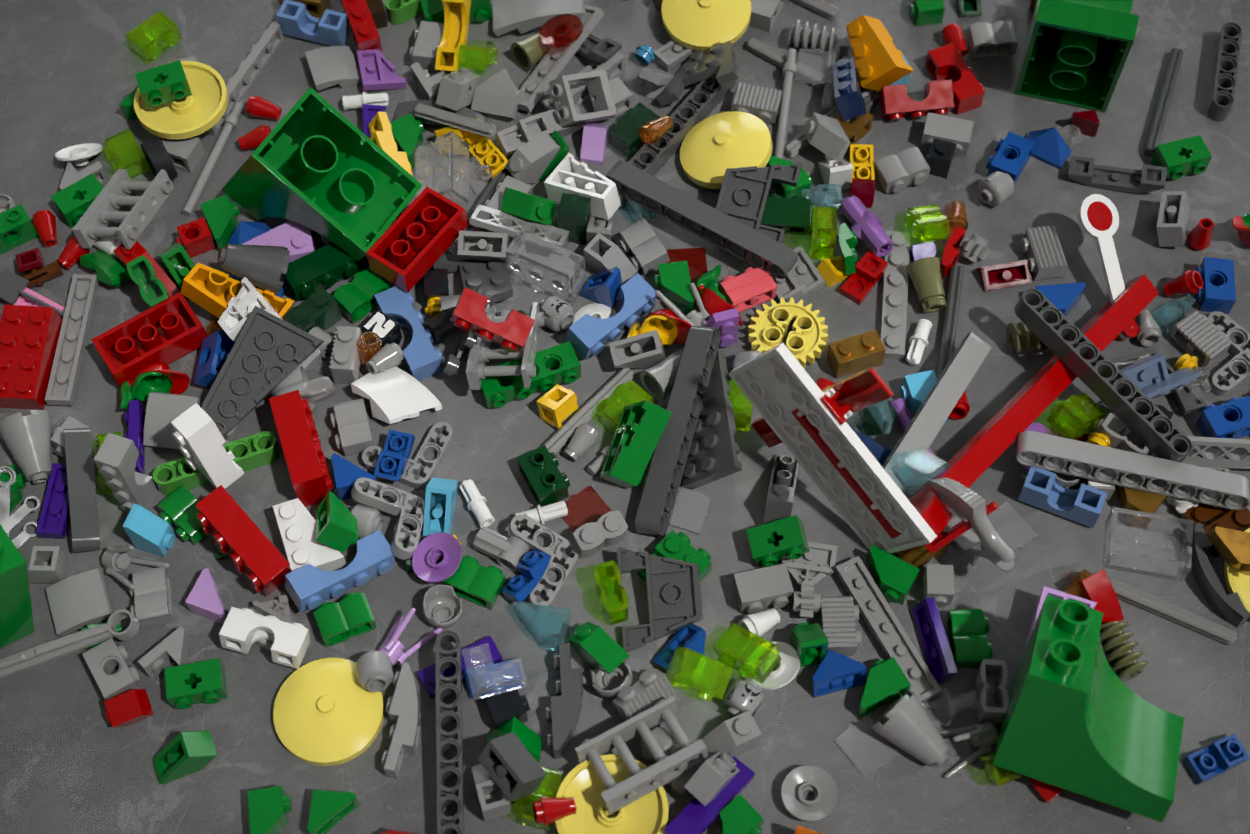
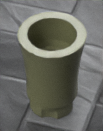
M548 26L525 39L512 43L510 50L516 64L525 71L531 70L544 58L560 37L558 31L552 26Z
M925 257L908 264L906 269L915 287L923 312L934 313L947 306L945 301L946 295L940 273L939 258Z

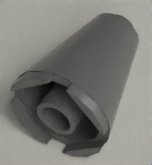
M227 244L225 248H220L217 262L221 263L222 269L241 279L246 277L253 285L277 295L284 283L280 280L283 274L287 273L290 251L284 246Z

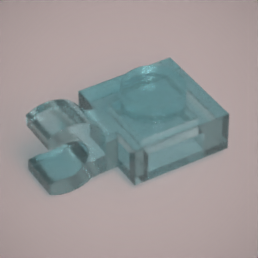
M840 184L817 185L816 190H801L803 197L811 199V206L818 204V209H841L843 200Z
M1188 294L1176 306L1169 301L1151 315L1159 328L1168 335L1171 333L1174 325L1186 317L1184 314L1193 309L1191 305L1196 300Z

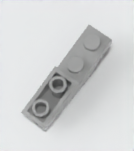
M575 105L577 115L582 114L578 105ZM552 109L519 120L517 125L497 132L496 138L505 156L544 132L551 135L556 130L561 136L584 128L585 124L561 128L557 111Z
M403 662L401 671H397L395 674L394 687L396 689L394 696H389L386 705V712H388L391 722L396 724H393L390 729L389 740L391 745L389 751H384L381 766L384 767L386 776L393 779H398L405 753L417 754L421 732L419 693L409 663Z

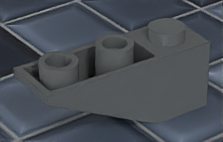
M775 455L763 524L791 516L800 464L796 458L789 455Z

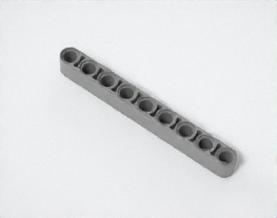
M969 332L963 339L882 466L901 491L992 347L973 332Z
M1024 431L1018 435L1017 461L1026 466L1232 510H1242L1250 504L1249 481L1242 475L1035 431Z

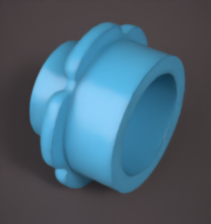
M647 45L637 46L634 56L639 62L649 65L651 61H655L652 48Z

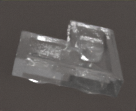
M488 643L462 650L474 700L528 686L521 658L494 665Z

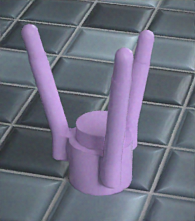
M411 608L404 619L402 615L398 616L378 651L384 652L390 657L392 666L397 661L403 664L411 654L433 639L443 629H435L403 653L402 650L405 646L398 641V638L416 611L415 608Z

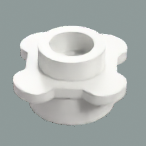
M1171 496L1167 498L1168 504L1173 505L1178 513H1186L1191 507H1197L1200 504L1199 502Z

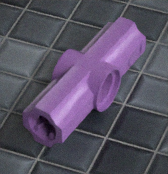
M855 195L846 197L841 203L840 210L852 224V231L862 241L867 243L876 256L888 255L893 250L894 242L882 228L883 223L865 207Z

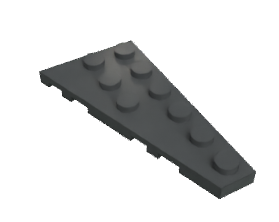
M255 306L201 408L213 419L224 438L324 341Z
M719 348L683 473L682 487L689 491L742 470V463L737 460V454L740 452L739 445L734 440L737 430L733 404L728 400V394L731 392L730 385L725 380L728 373L725 352Z

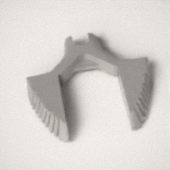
M945 477L928 480V483L939 492L937 494L939 499L964 522L969 520L976 532L975 534L969 529L951 541L952 546L972 567L981 559L986 558L1002 571L1012 570L1014 567V551L999 536L987 517L986 500L953 479ZM952 513V517L944 529L946 531L961 522V520Z

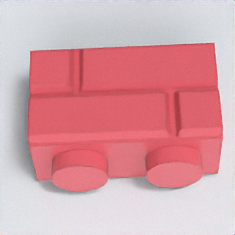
M752 266L736 277L733 275L726 277L720 283V291L725 296L726 302L737 308L738 313L776 298L777 286L770 274Z

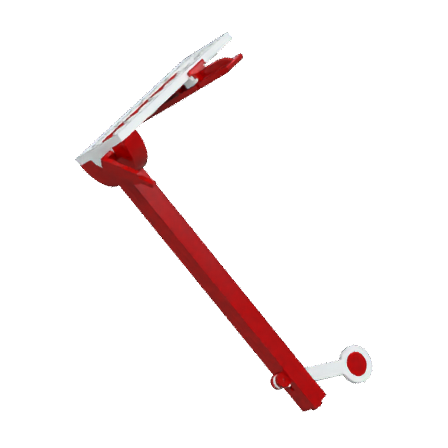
M1092 194L1080 202L1078 220L1084 232L1096 241L1110 300L1080 331L1102 352L1116 337L1121 341H1125L1137 336L1139 328L1133 319L1159 292L1145 274L1129 280L1124 285L1112 237L1119 227L1118 211L1113 202L1101 194ZM781 343L737 366L728 374L762 416L751 424L761 439L764 440L769 448L784 443L868 549H870L871 545H874L890 554L924 545L933 554L972 528L969 520L967 522L962 520L939 535L952 517V513L948 509L949 507L937 496L939 492L927 483L915 496L907 499L846 422V419L852 416L853 412L867 408L894 395L873 367L821 390L785 344ZM1054 355L932 479L947 477L969 488L1018 438V435L1024 432L1077 376ZM995 501L986 506L987 515L999 507Z

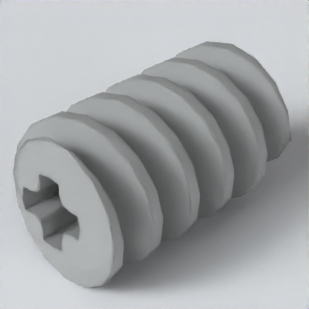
M798 19L792 26L788 46L794 41L795 48H799L803 44V50H808L811 45L812 52L815 53L820 47L822 55L829 50V56H832L837 41L835 28L833 27L827 33L826 25H824L821 31H818L817 23L810 29L809 21H806L802 27L800 19Z

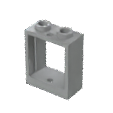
M606 70L564 75L549 82L550 92L561 128L604 121L617 115ZM586 81L594 112L577 115L569 84Z

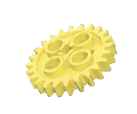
M781 297L778 304L772 299L770 307L762 304V311L756 309L755 317H751L750 325L748 326V342L751 343V351L757 350L764 353L783 343L784 337L787 336L790 328V323L795 317L796 320L793 323L792 331L788 334L785 346L805 369L806 361L813 365L815 357L821 358L822 351L826 349L829 334H827L828 325H824L825 317H819L820 310L812 312V304L804 307L802 299L798 304L794 303L793 297L790 298L789 303H786L783 297Z

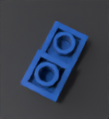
M389 429L384 449L380 451L374 472L375 477L396 482L400 481L414 444L415 436L413 434Z
M535 549L525 554L523 560L516 565L520 575L513 577L508 582V585L501 590L505 598L520 604L541 580L550 562V555Z
M1232 734L1213 742L1207 748L1186 756L1182 761L1197 785L1240 765L1250 759V756L1236 735Z

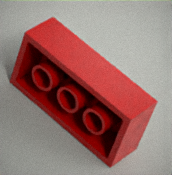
M426 187L366 252L370 270L409 292L459 237V230L464 231L467 228L468 221L465 208Z
M179 292L91 340L121 389L122 384L125 381L134 379L144 366L156 362L170 364L201 347L202 341L207 337V334L184 296Z
M4 305L0 321V408L44 410L45 396L62 323L61 317L53 307Z
M299 390L269 398L296 495L305 507L321 503L329 490L334 489L327 469L328 466L307 398H301Z
M222 485L195 505L197 510L195 516L198 519L197 524L205 534L211 532L216 540L214 543L223 554L226 552L230 554L232 565L240 574L243 572L247 574L249 578L248 583L256 593L262 591L267 597L285 582V575L291 572L290 563Z

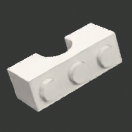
M231 607L219 633L223 648L248 654L254 642L261 639L270 640L273 642L271 647L273 662L299 669L310 644L309 629L302 624L283 622L275 616L259 615L247 608L238 609Z

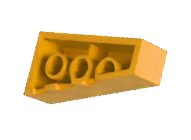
M197 263L183 279L181 294L217 318H220L227 309L230 299L232 297L236 298L242 284L240 281L230 278L229 274ZM256 288L285 321L291 314L295 300L287 297L283 299L268 290L263 291Z

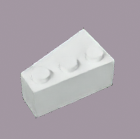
M571 153L565 156L544 181L548 198L557 202V206L609 220L621 205L616 183L598 171L593 172L586 163H580L575 160Z
M197 403L171 421L175 430L172 435L180 444L179 449L186 457V463L193 471L198 469L215 488L222 485L225 489L245 474L243 469L233 461L235 458L234 454L231 451L226 452L223 445L226 441L213 419Z
M298 498L273 506L291 571L307 564H311L324 571H337L347 567L345 558L340 551L316 541V520Z

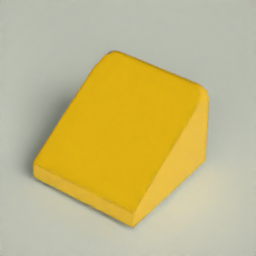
M840 257L824 258L817 267L827 287L834 286L852 275H846Z

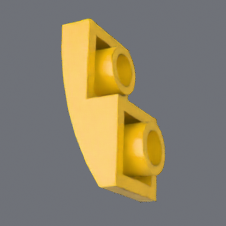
M483 137L468 149L492 178L504 170L505 165L508 163V159L487 137Z
M850 144L849 162L853 164L852 178L875 180L873 144Z

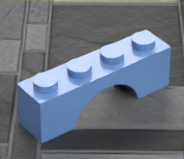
M637 273L620 287L616 297L620 308L618 314L605 319L585 314L568 328L565 340L567 342L570 341L572 347L584 359H587L591 354L596 356L602 351L606 342L609 340L611 342L615 341L621 335V330L626 326L631 328L638 321L641 314H648L656 306L654 302L657 297L655 290Z
M395 286L375 294L374 297L378 310L400 324L401 328L406 329L413 336L410 344L403 350L405 365L410 375L421 381L441 373L440 362L444 361L438 347L434 349L432 345L434 340L430 330H424L422 326L424 324L423 317L419 310H414L413 305L415 303L411 293Z
M378 530L356 541V556L347 567L337 571H324L311 564H307L285 575V589L300 612L308 609L313 610L319 607L322 602L332 597H340L350 588L362 586L369 579L379 574L385 575L390 572L395 566V555L392 553L391 546L386 538Z

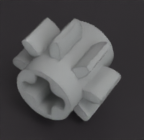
M973 233L971 237L964 236L959 246L964 248L961 254L977 263L979 258L985 260L991 251L986 247L989 241L976 233Z
M801 585L800 591H794L793 611H799V617L813 618V612H820L821 592H814V586Z

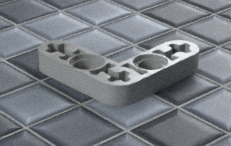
M1214 311L1209 314L1208 319L1211 324L1213 322H1220L1221 325L1213 324V327L1222 332H1226L1229 329L1226 333L1229 340L1230 336L1234 335L1242 340L1241 344H1235L1231 341L1232 344L1228 351L1235 357L1215 372L1209 382L1210 391L1216 396L1221 397L1231 393L1250 377V334L1225 313ZM1232 366H1241L1245 373H1235ZM1226 377L1229 378L1226 385L1223 384L1220 386L1217 384L1218 382L1221 383L1222 381H1224Z
M438 422L433 425L415 459H408L399 483L419 490L426 488L432 477L435 476L453 443L454 433L450 424ZM445 431L447 433V436L443 435L439 441V446L437 444L439 440L438 434H442ZM369 446L363 451L362 461L367 470L375 472L378 460L374 459L373 462H370L369 457L374 458L375 455L379 457L380 451H383L384 448ZM428 451H436L438 453L434 460H427L424 458V455ZM423 470L425 478L420 477L416 480L415 475H420Z
M369 478L357 479L351 490L352 498L361 504L398 516L391 551L399 559L406 560L411 558L419 542L424 520L425 501L417 495ZM383 496L391 497L394 503H388L383 499ZM412 507L415 510L414 515L410 514ZM403 523L411 524L415 530H407ZM404 539L408 540L406 548L403 547L402 543Z
M520 514L511 520L509 534L523 540L530 549L547 553L551 557L544 575L528 596L530 607L537 611H543L552 603L577 561L579 551L571 541L529 516ZM522 522L526 526L525 530L520 533L517 531V525H520ZM533 529L537 530L532 540L528 539ZM540 535L548 536L551 541L550 546L541 547L538 545L537 537ZM567 549L571 552L570 557L566 559L562 566L558 563L563 556L562 552H565ZM547 571H558L561 577L560 581H549L546 575ZM544 586L549 588L544 596L546 601L543 600L541 603H538L536 595L541 593Z

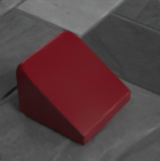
M1096 110L1074 112L1068 129L1095 137L1100 125Z
M852 178L850 197L855 195L866 208H872L876 181Z
M39 248L15 255L20 273L43 266L45 262Z

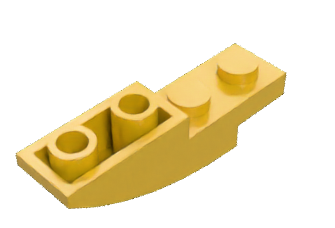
M377 112L368 124L371 133L369 139L412 175L411 164L408 161L406 152L397 151V144L394 141L387 113Z

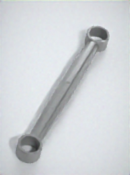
M117 610L110 615L105 624L82 630L0 659V679L75 653L114 636L122 641L130 640L139 631V621L128 610ZM124 618H130L129 627L125 631L117 633L118 623Z

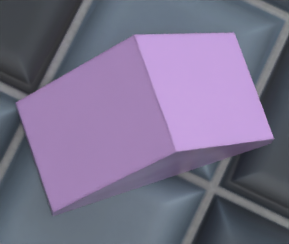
M587 123L584 125L580 161L603 164L611 125Z
M205 568L202 570L185 603L191 613L224 624L227 618L224 605L209 568Z

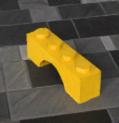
M442 0L444 7V31L441 43L437 47L435 70L439 73L444 71L445 75H448L463 68L465 65L471 0Z

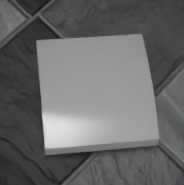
M329 46L305 52L318 91L340 84L341 89L361 83L359 69L350 46Z
M802 245L793 250L798 256V261L784 279H778L770 275L777 286V297L779 300L783 297L786 303L790 301L791 297L797 300L826 285L825 280Z
M150 392L145 414L143 445L179 449L180 444L172 435L175 430L171 421L195 403L200 406V397Z
M99 568L76 574L45 589L56 633L59 636H67L87 624L100 623L109 618L113 613L102 570Z

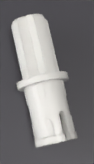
M363 92L362 95L343 96L344 110L361 109L362 104L388 106L389 96L387 93L367 94L366 92Z
M919 319L917 321L914 334L909 339L910 347L906 356V361L909 365H918L924 349L928 347L929 342L927 339L933 326L929 320Z
M464 480L460 485V490L468 503V510L473 512L481 528L489 527L495 522V518L486 505V498L481 496L473 480Z
M565 501L542 507L539 504L537 508L515 513V515L524 514L544 525L545 521L567 516L568 509ZM522 522L520 525H518L519 529L525 528L526 526Z

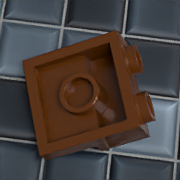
M1200 503L1199 506L1191 507L1180 516V519L1190 530H1192L1196 523L1200 522L1207 536L1208 532L1215 526L1238 531H1245L1250 528V511L1248 508L1232 510ZM1212 544L1209 552L1215 558L1220 553Z

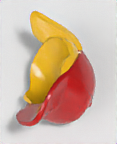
M660 309L650 313L644 322L632 325L627 338L657 330L663 345L682 344L686 342L692 325L680 319L671 309Z

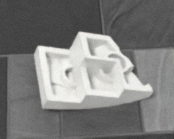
M246 277L241 280L242 288L236 298L232 297L230 299L227 309L218 320V324L234 342H236L255 306L282 319Z
M396 366L375 375L368 373L351 383L353 393L370 399L372 417L388 424L407 418L418 417L420 411L430 408L435 409V411L442 409V403L417 379Z

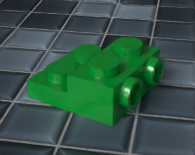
M671 530L654 548V553L652 554L654 556L668 557L698 564L700 582L711 571L712 562L710 561V555L702 548L696 550L690 545L691 540L683 532L677 534ZM637 571V575L647 582L646 571Z

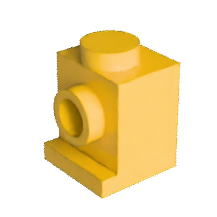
M558 384L537 400L541 420L558 429L562 427L561 422L578 409L576 394L571 389H566Z

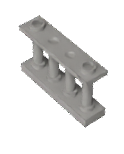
M118 169L72 229L82 248H91L99 236L120 237L125 248L131 249L174 189L165 169H161L153 181H132L126 169ZM132 191H145L142 196H130ZM121 206H134L130 212L118 211ZM110 221H123L119 227H107Z
M533 302L531 315H526L534 319L535 322L526 340L525 348H522L519 352L489 349V345H492L495 341L489 342L477 337L473 348H470L465 370L470 390H480L482 379L486 377L522 375L524 387L530 388L531 379L536 376L534 362L540 328L545 325L544 312H540L538 302ZM490 304L485 309L487 318L492 322L501 323L507 317L492 314ZM523 358L522 365L485 366L489 359Z
M675 696L659 700L653 707L595 738L584 740L575 748L579 763L589 759L605 786V791L600 794L609 815L697 768L709 759L707 747L702 739L690 742L676 720L675 715L679 713ZM663 721L681 747L678 752L670 756L665 755L650 731V728ZM639 734L656 761L654 765L646 769L639 767L625 743ZM613 748L617 750L631 774L630 778L620 783L614 781L600 755Z

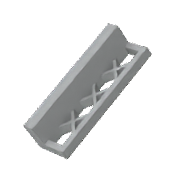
M617 52L607 62L593 61L579 73L606 70L608 81L612 80L625 71L624 56ZM586 81L569 84L574 105L579 107L590 98ZM551 94L540 102L541 107L546 111L556 109Z
M480 204L469 221V224L473 225V229L482 232L508 233L512 241L562 256L566 252L570 231L531 221Z
M1187 436L1192 441L1193 450L1182 463L1200 467L1250 469V439Z

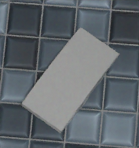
M493 0V31L497 36L516 28L521 34L540 26L543 29L548 26L556 28L585 16L584 0Z

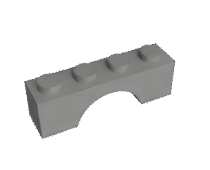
M108 433L93 459L99 468V472L103 475L106 484L114 493L113 496L118 500L121 509L129 513L134 503L148 509L159 488L153 477L135 471L139 451L133 440Z

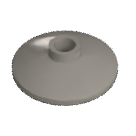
M807 765L795 768L785 777L781 787V799L786 810L792 816L802 821L815 822L826 818L834 810L838 799V790L834 779L829 773L819 767ZM805 793H811L814 796V799L808 801L803 797V795Z

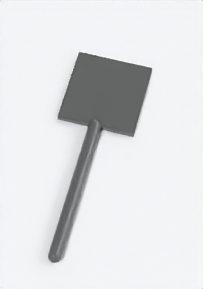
M6 268L0 274L1 299L13 304L17 297L22 295L43 307H53L60 316L64 315L63 311L23 291L28 285L29 280Z

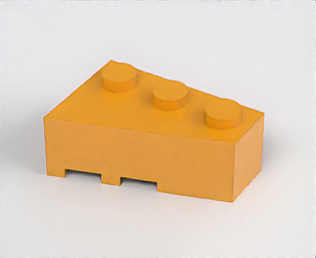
M861 15L846 25L861 87L879 91L883 86H889L914 71L911 66L907 65L903 59L904 55L900 50H897L892 42V37L879 19Z

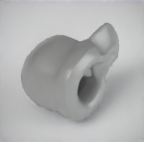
M300 364L270 393L272 398L299 390L301 398H307L312 412L317 408L319 401L336 394V388L330 378L326 376L309 381L305 369Z

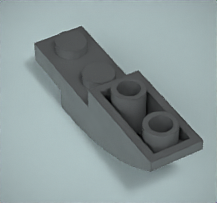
M570 643L559 644V654H554L555 670H560L561 679L555 680L556 696L551 697V706H546L547 723H552V733H547L548 750L554 751L555 759H560L574 735L582 707L583 673L582 668H571Z

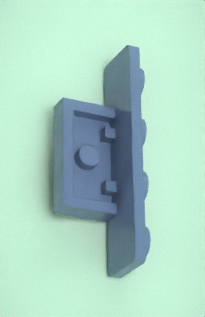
M1159 353L1120 369L1149 399L1155 396L1166 395L1171 389L1189 385L1192 383V380L1200 377L1199 371L1189 368H1182L1168 374L1165 357ZM1104 403L1100 404L1102 410L1113 413Z

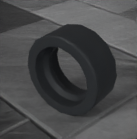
M158 137L140 144L155 177L161 169H165L170 180L178 177L174 164Z

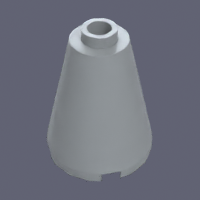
M30 410L31 415L22 416L21 412L15 413L0 421V435L26 480L32 481L33 484L46 482L52 469L51 418L49 413L45 410Z
M908 689L902 694L903 698L900 701L895 700L875 720V724L871 728L874 732L928 767L932 764L938 767L948 757L946 753L948 745L916 694L911 689Z

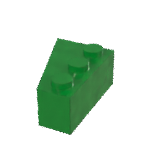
M420 0L424 21L444 23L442 0ZM471 0L469 24L492 20L490 0Z
M646 400L624 406L600 477L626 489L637 487L643 479L644 471L672 412Z

